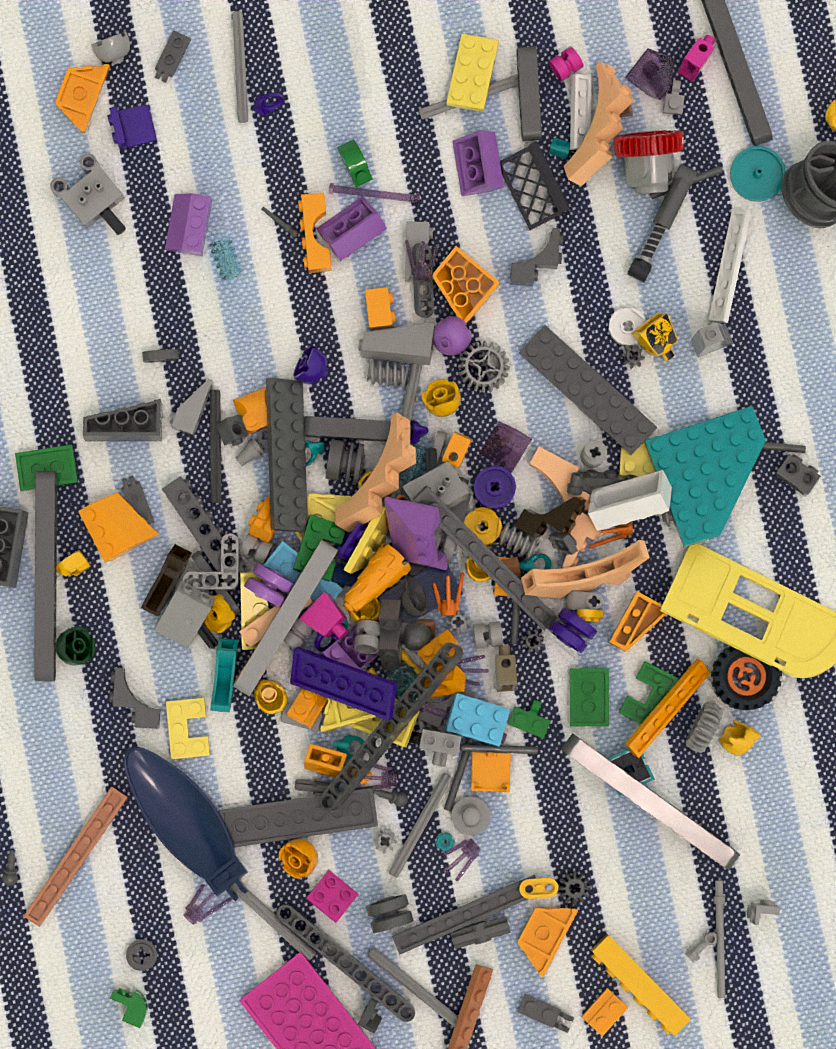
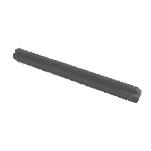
M210 390L212 503H221V436L216 424L221 422L220 390Z

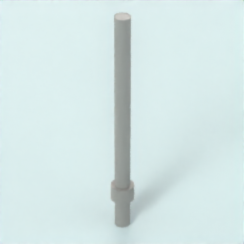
M715 880V896H713L714 904H716L718 998H725L723 910L725 896H723V880Z

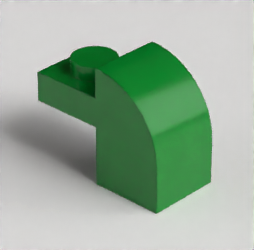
M354 139L337 147L355 187L373 180L367 162Z
M115 989L110 999L128 1006L122 1021L141 1028L148 1011L146 998L138 990H135L133 995L130 996V992L127 990Z

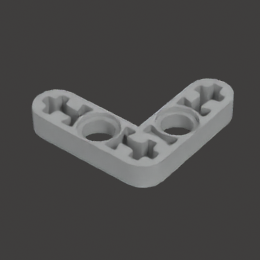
M229 533L224 535L221 540V572H188L183 576L182 582L187 583L186 580L190 579L191 575H193L194 579H200L199 575H203V587H199L200 583L195 582L193 583V588L197 590L235 589L239 584L238 537ZM229 537L236 541L235 544H232V551L236 550V554H225V550L229 551V545L225 544ZM228 556H233L236 560L235 565L232 567L225 565V559ZM210 575L216 578V583L213 586H208L205 582L206 578ZM219 575H222L221 579H228L230 575L235 579L231 586L226 582H221L222 587H218L220 583Z

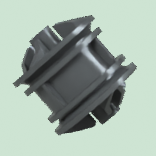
M824 141L816 144L808 152L804 160L792 165L782 178L781 190L786 206L798 220L814 228H827L836 223V142Z

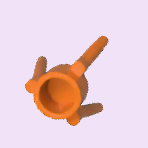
M632 522L602 530L601 533L603 534L615 532L617 536L591 544L589 548L598 547L618 539L627 538V535H632Z
M463 572L460 575L455 604L454 600H451L450 576H446V600H442V603L435 582L432 583L437 601V609L441 611V616H456V611H459V601L465 575Z

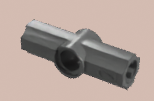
M504 916L488 922L474 923L468 928L453 931L450 934L454 947L457 949L474 943L475 945L492 940L491 938L511 933L507 917Z

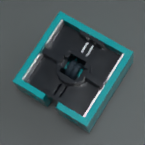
M627 748L608 757L609 760L643 784L655 780L649 766L643 762V759H645L643 754L637 758Z

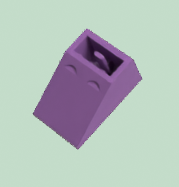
M355 625L342 639L333 643L321 655L363 670L379 656V651L376 654L368 655L354 650V640L357 636Z

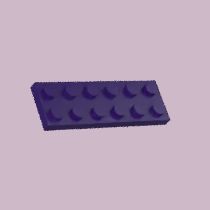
M301 647L294 649L290 684L388 721L393 718L396 682Z

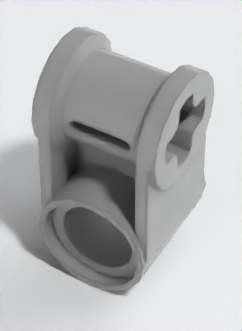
M572 590L566 595V608L569 610H598L603 604V599L598 593ZM593 597H596V600L600 602L595 607H592V604L589 603V600H592Z

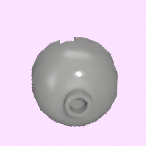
M124 31L118 35L93 43L91 46L97 58L105 63L112 62L115 65L124 61L122 57L128 54L130 41L127 32Z

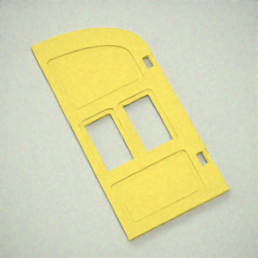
M698 543L688 546L662 604L661 612L683 623L685 622L695 627V629L770 666H774L793 677H814L836 664L835 611ZM740 576L780 595L774 612L733 593ZM728 603L768 622L762 640L721 620ZM687 616L698 620L697 623L688 619ZM775 659L785 663V665L783 666L775 662Z

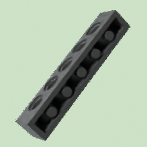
M180 476L163 487L162 491L217 572H221V548L214 551L211 548V544L216 540L221 542L225 534L220 526L215 527L212 520H214V517L210 511H204L201 506L203 501L198 494L194 496L190 490L193 486L187 478L183 480ZM183 493L189 494V500L186 503L179 501V497ZM193 509L200 511V515L196 519L190 517V512ZM203 525L211 527L209 534H201L200 529ZM230 541L227 543L225 542V544L229 545V551L225 550V554L233 553L236 551H232V544ZM230 556L232 558V564L227 567H232L235 565L236 560L233 556ZM239 557L240 577V572H246L244 568L247 567L241 557ZM231 575L228 579H223L228 584L235 580Z

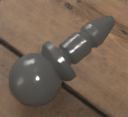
M384 790L373 791L375 795L389 800L390 804L394 803L397 807H404L408 803V796L404 792H396L394 790L392 792Z
M11 850L7 858V867L4 868L5 873L2 877L3 883L7 886H13L18 881L16 874L18 869L15 868V854Z

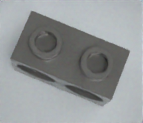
M789 454L774 473V476L802 495L807 496L821 477L818 474L819 471L811 465L808 467L802 463L803 460L797 455L793 454L791 456ZM787 464L794 465V473L787 472ZM804 474L810 477V484L803 483L802 476Z

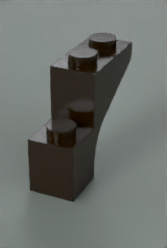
M573 497L546 514H539L531 509H524L515 526L532 537L544 535L547 530V524L561 533H568V531L570 532L574 528L577 516L581 515L584 511V504L587 500L582 497Z
M174 544L141 609L156 616L160 615L172 597L177 582L185 571L192 552Z

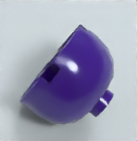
M310 345L303 352L306 354L303 359L299 358L293 373L294 379L304 384H314L321 378L324 379L329 371L326 355L320 349Z

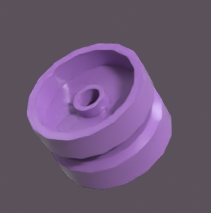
M257 562L253 573L262 580L259 581L249 577L244 587L272 604L281 607L285 597L276 590L280 589L284 592H290L294 583L271 567L268 568Z

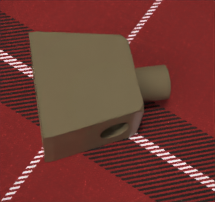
M509 645L499 646V655L495 658L497 692L516 691L517 672L515 655H511ZM507 664L509 667L505 668L502 665Z

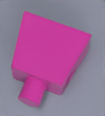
M706 35L704 39L698 38L685 56L678 73L694 82L715 48L713 46L715 39L710 35Z
M323 592L299 618L318 633L328 638L334 633L339 639H342L348 633L341 625L347 617L333 597L326 592Z

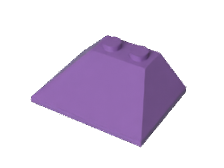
M385 497L384 501L392 547L405 558V562L447 570L446 553L437 551L434 531L441 523L438 507Z

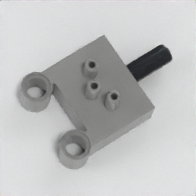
M86 153L80 158V165L84 172L87 173L84 178L69 188L67 182L63 178L58 177L51 181L50 188L56 197L61 198L86 229L102 217L113 231L120 235L126 230V227L111 209L125 197L101 169L95 156ZM93 160V166L85 167L86 161ZM64 184L63 191L57 192L55 190L57 185Z

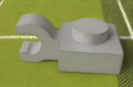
M673 80L671 94H665L664 114L682 116L685 95H679L681 81Z

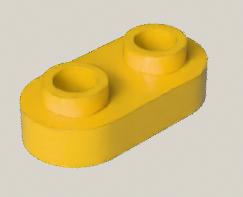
M576 609V615L586 622H600V619L604 618V611Z
M549 877L525 879L521 882L519 891L526 899L550 898L557 894L558 884L553 878ZM546 884L552 885V889L550 891L545 890ZM527 885L532 886L531 892H526L525 887Z

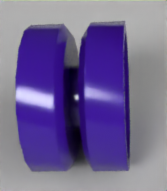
M499 466L487 467L479 472L475 479L473 488L475 499L484 508L491 510L502 509L510 504L513 499L516 483L512 474L505 468ZM493 485H496L498 487V491L495 490L494 492H492L491 487Z
M563 607L558 617L566 625L564 626L558 621H553L548 630L566 646L582 654L587 647V643L580 635L588 640H592L598 631L581 617Z

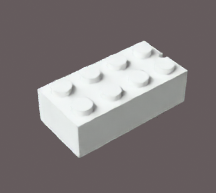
M661 470L594 489L591 492L588 514L597 531L609 529L620 524H627L638 519H645L649 516L663 514L669 511L672 487L664 471Z

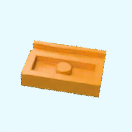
M302 688L287 712V717L312 729L326 706L328 699Z
M606 988L581 1017L603 1037L628 1009V1006Z

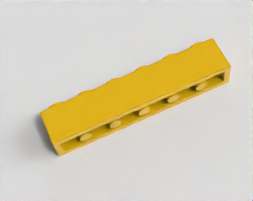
M608 934L591 949L594 953L591 957L599 965L603 962L607 966L605 971L613 979L617 977L621 981L619 985L626 992L630 990L635 995L632 999L640 1007L644 1004L649 1009L646 1013L654 1021L658 1019L662 1023L660 1027L668 1035L672 1033L676 1036L691 1020Z

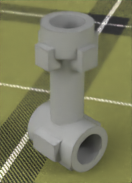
M706 931L703 934L704 939L693 949L691 947L687 949L685 954L692 962L700 959L698 954L708 945H715L717 943V934L714 931Z

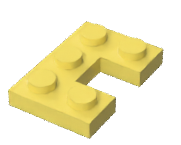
M205 698L167 701L166 710L171 759L210 756L209 737L189 738L187 720L207 717Z

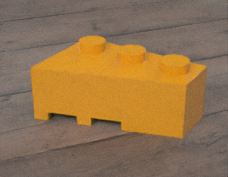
M638 591L635 592L608 643L623 652L628 651L666 615L660 611L662 604Z

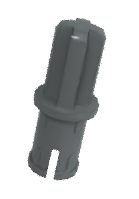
M296 779L295 790L313 792V794L315 792L323 793L330 785V782L316 781L317 779H314V781Z

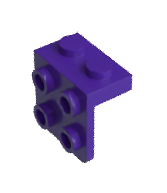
M145 104L120 111L117 106L109 108L108 121L110 126H114L115 130L112 133L114 144L118 143L121 150L156 141L157 137L148 105Z

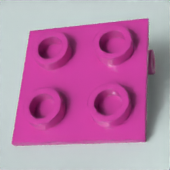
M328 870L306 899L337 923L359 894Z

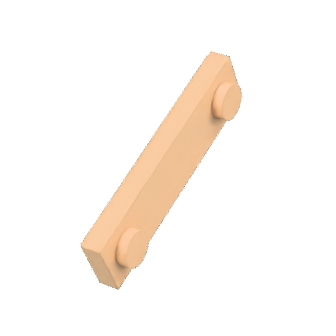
M311 598L308 599L303 609L313 603ZM275 605L239 631L250 647L262 639L280 607Z

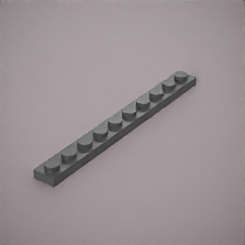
M427 485L413 498L415 503L438 507L441 521L439 527L544 631L558 618L537 596L525 595L522 581Z

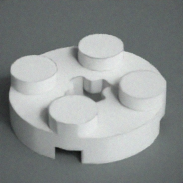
M635 308L619 309L612 315L608 331L616 343L630 347L639 343L631 333L644 324L646 319ZM623 323H632L631 328L633 330L625 331Z

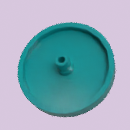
M763 146L749 147L740 152L734 159L730 169V180L733 188L741 197L754 202L766 201L780 191L782 178L786 172L785 165L775 151Z

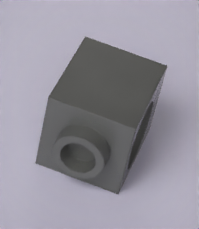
M241 414L226 418L216 424L224 446L229 444L233 446L243 443L244 438L249 436Z

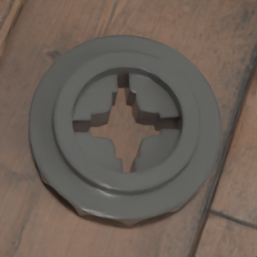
M140 939L132 942L126 951L128 964L138 971L150 969L157 959L156 947L148 940ZM141 947L144 953L150 954L144 957L143 963L140 957L134 956L140 952Z

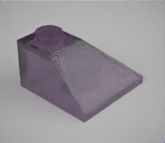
M647 48L625 78L648 96L661 100L672 85L674 59L671 56Z
M499 421L479 454L499 467L505 468L512 474L531 443L532 438Z

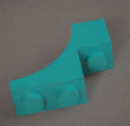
M219 638L210 711L230 712L234 692L233 685L235 684L238 640Z

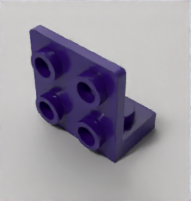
M358 522L353 531H345L341 546L335 545L334 547L338 549L335 556L348 562L366 527Z

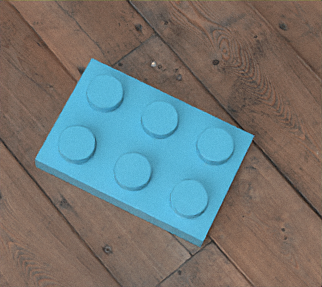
M455 693L444 730L500 747L510 709Z

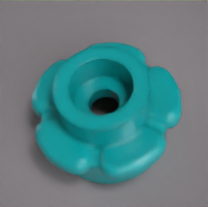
M448 832L438 834L436 837L437 841L435 842L437 848L442 849V851H449L455 843L452 835Z

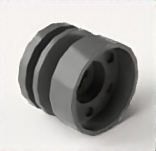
M332 439L328 455L326 479L338 481L341 473H345V481L349 482L350 474H354L353 483L358 484L363 474L365 463L364 444L359 443L358 452H355L354 442L351 443L349 450H345L344 441Z

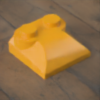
M266 387L233 400L238 414L242 416L249 435L267 427Z

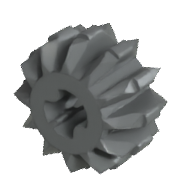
M572 871V878H570L568 873H565L567 881L560 878L559 881L564 886H558V890H565L560 894V897L568 895L565 899L566 903L572 898V903L576 905V898L583 903L584 900L581 896L589 897V894L584 892V890H590L591 886H584V884L589 882V879L582 880L583 873H580L578 878H576V871ZM576 883H578V892H570V890H572L571 888H569L570 885H575Z

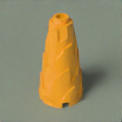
M383 543L368 562L367 567L359 575L358 580L345 594L343 600L344 608L350 613L362 610L389 586L392 587L399 579L407 575L411 570V566L409 563L404 566L402 562L405 558L392 546Z

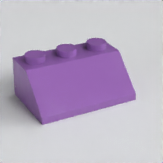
M479 130L453 140L461 196L492 192L504 187L495 132Z
M193 193L174 195L165 245L166 251L203 256L212 205L211 196Z
M362 196L316 229L331 251L342 261L360 247L365 246L374 237L379 236L387 227L378 212Z

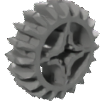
M483 341V347H480L479 342H476V349L470 345L468 348L471 352L469 353L464 350L463 354L466 358L460 357L459 359L461 362H464V364L458 365V368L464 369L459 372V375H466L462 382L465 383L469 380L470 382L467 387L471 388L474 384L475 392L478 391V387H482V393H485V387H488L489 392H492V385L499 389L500 386L497 382L499 381L504 384L505 380L502 376L508 377L509 375L507 372H504V370L510 369V366L504 365L509 362V359H502L506 352L504 351L499 354L498 352L501 347L498 346L494 350L493 342H491L490 347H486V341ZM478 353H486L482 360L471 359ZM491 355L498 360L500 369H497L490 363ZM488 359L486 364L489 370L483 371V374L480 375L481 367L479 365H482ZM468 365H471L478 371L477 379L471 376ZM486 374L497 375L491 381L482 382Z
M706 702L703 705L687 736V747L699 753L706 750L720 724L723 708L711 702Z

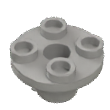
M474 796L464 797L454 805L452 822L461 833L476 835L484 831L488 826L490 810L487 804L480 798Z

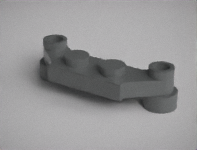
M589 469L587 472L571 473L570 483L567 486V493L581 495L584 485L608 486L636 478L637 476L632 474L622 476L612 470L598 472Z

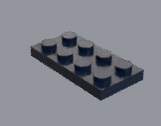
M449 566L447 570L431 567L413 577L422 585L428 605V610L425 614L437 609L433 582L437 585L442 603V600H446V576H450L451 600L456 599L458 583ZM406 581L379 595L378 599L380 602H382V599L400 600V596L406 589ZM403 609L402 622H412L425 614L412 616Z

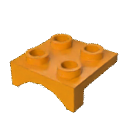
M472 752L471 791L510 792L511 753Z

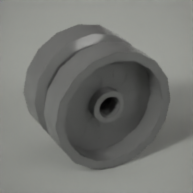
M406 894L386 897L366 906L368 916L376 917L381 915L380 918L371 922L373 933L397 928L414 921L411 911H398L409 904Z

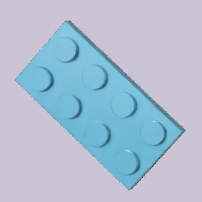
M284 541L281 542L264 564V566L271 567L283 574L286 579L294 584L301 572L293 570L298 552ZM321 579L310 598L314 603L323 592H326L335 600L343 588L337 583L331 582V580L328 582Z

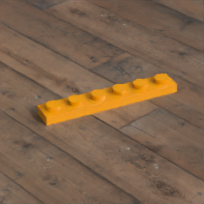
M696 659L627 740L625 745L635 757L639 758L710 675L711 672L702 660Z

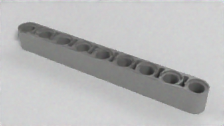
M323 540L320 541L233 685L234 688L250 697L335 557L338 549Z

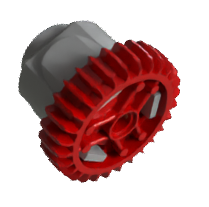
M658 130L615 136L613 139L614 154L618 157H624L626 183L630 187H635L636 193L668 191V183L672 179V170L674 169L673 153L684 149L683 132L679 130Z

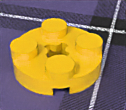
M476 508L464 520V524L486 546L492 545L500 536L502 530L501 520L489 508ZM481 522L485 523L484 525L488 527V529L480 531V529L477 528V525H480Z
M216 594L210 595L215 600L204 623L210 631L213 630L219 634L231 626L232 621L235 619V614L224 600V597Z

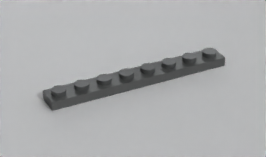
M532 875V876H529V877H527V878H525V879H533V878H536V877H535V875ZM523 880L392 936L399 955L527 900L519 891V886ZM531 885L525 887L526 892H531L533 889Z

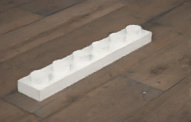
M732 210L708 319L711 322L728 323L751 212Z

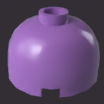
M449 316L438 322L433 331V343L439 352L454 356L462 353L469 346L472 334L471 330H468L465 326V321L458 317Z

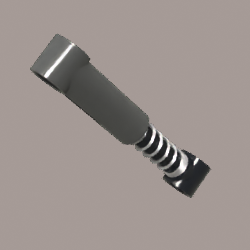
M683 164L679 165L667 194L653 220L655 225L650 232V237L647 238V243L644 244L645 247L641 250L642 253L637 258H634L627 275L643 283L646 281L652 268L651 261L653 260V255L656 254L655 250L659 248L658 244L662 242L661 238L665 236V230H670L687 192L697 176V171Z

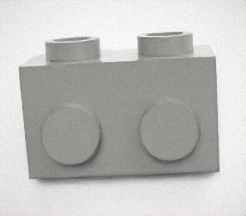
M760 900V903L751 902V907L748 906L747 918H750L751 923L759 925L760 913L779 915L780 907L771 900Z

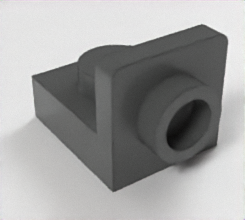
M373 998L370 999L357 1025L375 1033L382 1017L377 1015L378 1010L375 1007L378 1001Z

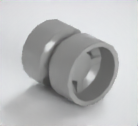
M248 533L239 551V555L247 559L252 557L254 562L264 565L274 544L260 541L259 537L256 538Z
M297 618L284 641L294 648H302L305 643L304 638L309 637L313 628Z
M373 620L358 621L356 624L355 633L357 636L354 640V650L361 654H376L379 645L378 638L381 633L380 623Z
M500 621L489 622L487 626L484 623L473 624L476 649L487 648L488 645L492 647L503 645ZM488 632L489 638L484 639L483 633Z

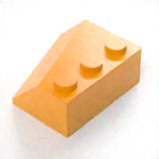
M457 246L432 274L433 279L456 316L464 320L466 324L501 284Z
M118 492L95 501L78 511L104 562L113 561L160 535Z

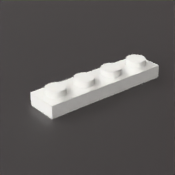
M571 75L570 150L577 151L591 126L592 76Z

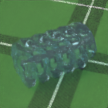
M226 239L209 245V247H214L211 253L216 255L213 259L218 262L216 268L221 269L219 275L224 276L221 279L222 282L237 278L239 273L243 271V268H236L240 264V261H234L238 254H231L235 247L228 246L233 241Z
M410 443V445L416 448V464L405 469V472H400L399 475L403 479H399V481L409 483L422 476L420 471L426 470L422 463H426L424 456H426L425 450L427 448Z

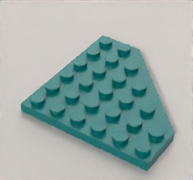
M753 406L644 441L655 472L663 470L672 487L669 510L684 548L719 537L729 519L766 441Z

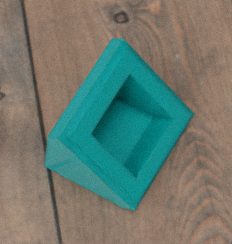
M553 138L548 154L567 159L570 142Z

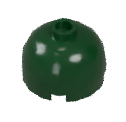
M80 626L68 628L57 638L56 653L64 663L72 666L86 664L94 656L95 640L93 636L89 635L86 628Z

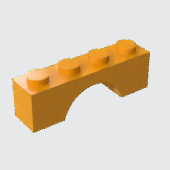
M324 193L301 195L302 200L298 201L299 212H303L304 219H300L301 231L305 230V238H302V247L307 250V256L304 257V267L308 268L309 273L332 271L330 249L317 243L313 236L315 224L319 219L326 216Z

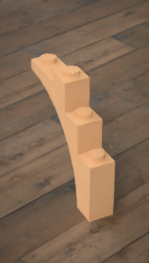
M601 61L595 66L598 75L599 94L593 121L582 144L572 158L563 166L568 180L579 186L588 181L612 158L608 143L623 130L619 115L634 102L631 89L625 84L622 85L617 79L614 67L610 64L606 65Z
M398 412L391 415L388 439L375 469L361 488L349 500L336 508L335 525L347 532L353 531L358 522L363 525L381 515L382 498L399 489V473L416 464V448L410 445V420Z
M538 447L529 465L542 473L552 483L561 496L563 503L573 497L586 499L584 510L587 512L591 503L589 500L591 495L582 491L581 495L567 493L571 473L578 472L579 467ZM583 512L575 519L576 524L572 531L569 532V535H572L577 542L575 546L578 551L573 555L566 554L561 568L576 566L579 560L576 558L578 552H583L588 543L585 539L593 541L594 538L598 539L601 535L602 530L597 531L590 516Z
M638 540L613 555L591 563L561 569H532L521 577L525 595L562 599L572 590L591 592L602 583L620 585L631 577L630 572L650 557L645 541Z

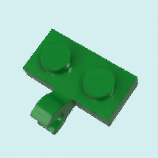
M534 700L529 712L515 706L508 725L544 739L551 721L537 715L541 702Z

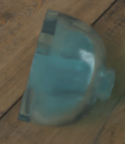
M408 665L396 667L387 674L385 679L397 683L395 702L401 698L419 674L413 670L415 669L414 667ZM417 693L412 696L413 702H416L418 698Z

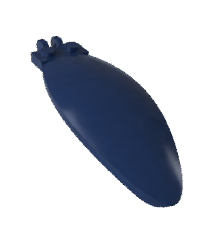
M128 748L124 756L125 774L134 798L155 835L184 866L205 879L216 896H219L226 890L234 901L238 900L237 893L230 886L236 883L241 892L247 893L248 889L240 878L247 874L248 871L236 856L228 828L213 802L189 776L169 761L145 748Z

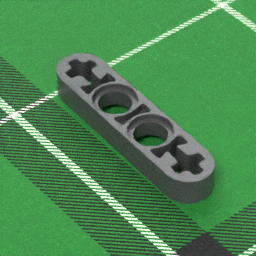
M417 243L412 248L415 313L419 317L428 318L434 312L431 248L427 244ZM424 249V253L420 255L419 251ZM421 266L426 268L424 276L419 275V268ZM422 285L427 287L425 295L420 294V287ZM427 306V310L422 312L421 309Z
M200 551L191 555L201 572H214ZM212 575L208 576L206 579L210 585H215L216 578ZM215 590L217 594L224 597V600L229 604L235 616L241 612L227 590Z

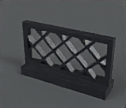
M537 141L500 161L502 175L530 231L562 214L571 212ZM530 152L532 156L530 165L520 162L522 155ZM508 162L515 163L513 174L505 172L502 165ZM519 165L528 167L525 178L515 175ZM531 169L539 171L540 177L538 182L528 179ZM514 177L524 180L521 191L513 188ZM527 182L537 185L534 195L524 192ZM539 186L548 189L549 192L546 199L536 196ZM523 194L533 197L529 208L522 206L520 203ZM535 198L545 201L542 212L532 209ZM548 203L556 205L558 212L552 215L544 213ZM530 212L541 214L539 221L531 225L528 219Z

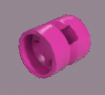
M571 46L562 51L561 56L556 55L548 61L552 72L561 82L571 76V72L575 73L584 67L582 59Z

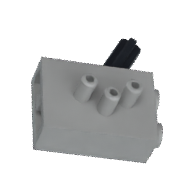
M433 447L425 450L426 474L402 486L401 491L406 501L414 502L413 498L427 485L449 509L467 500L469 494L467 484L460 480L458 477L459 472L454 465L451 466L448 461L437 467V449Z

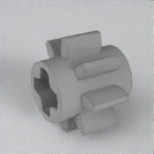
M457 611L456 616H450L452 618L451 621L446 622L452 626L449 631L455 629L457 630V635H459L461 629L466 632L467 629L464 626L465 624H470L469 621H465L467 614L461 616L460 611ZM457 617L460 618V621L464 622V624L460 625V628H456V624H453Z
M385 829L383 834L377 831L379 838L373 839V841L378 842L375 849L381 847L383 848V853L386 852L387 848L393 851L391 845L392 843H397L396 840H392L395 833L389 835L387 834V829ZM382 836L390 838L388 846L380 844Z

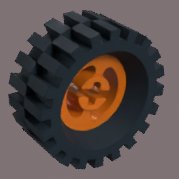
M732 646L724 649L713 663L712 667L714 668L711 671V677H713L712 687H715L717 697L719 696L722 699L721 701L724 704L730 705L731 708L754 710L764 707L765 704H769L772 698L778 694V687H781L782 681H780V676H782V671ZM744 663H750L757 669L759 680L755 686L753 682L756 675L753 674L748 677V681H739V684L747 686L746 691L741 690L734 684L732 674L735 668L738 669L736 679L744 675L743 672H752L751 668L744 667Z

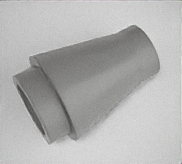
M254 439L249 441L235 458L243 466L262 456L265 450Z

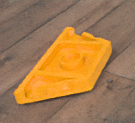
M109 64L94 67L91 65L84 66L83 68H68L55 100V105L84 134L109 72Z
M534 908L517 943L540 976L543 977L578 912L577 909Z

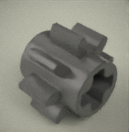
M633 345L632 349L625 347L627 354H621V357L625 358L623 365L629 364L630 369L634 365L640 367L641 363L639 360L645 359L644 356H641L643 349L637 350L635 345ZM630 353H631L632 355H634V354L637 355V357L635 358L636 361H635L634 359H632V360L629 359Z
M537 630L532 635L530 631H527L528 637H522L525 640V644L522 647L527 646L529 648L528 653L532 649H535V652L538 653L537 647L545 646L541 643L544 636H537ZM536 637L538 645L531 647L528 639Z

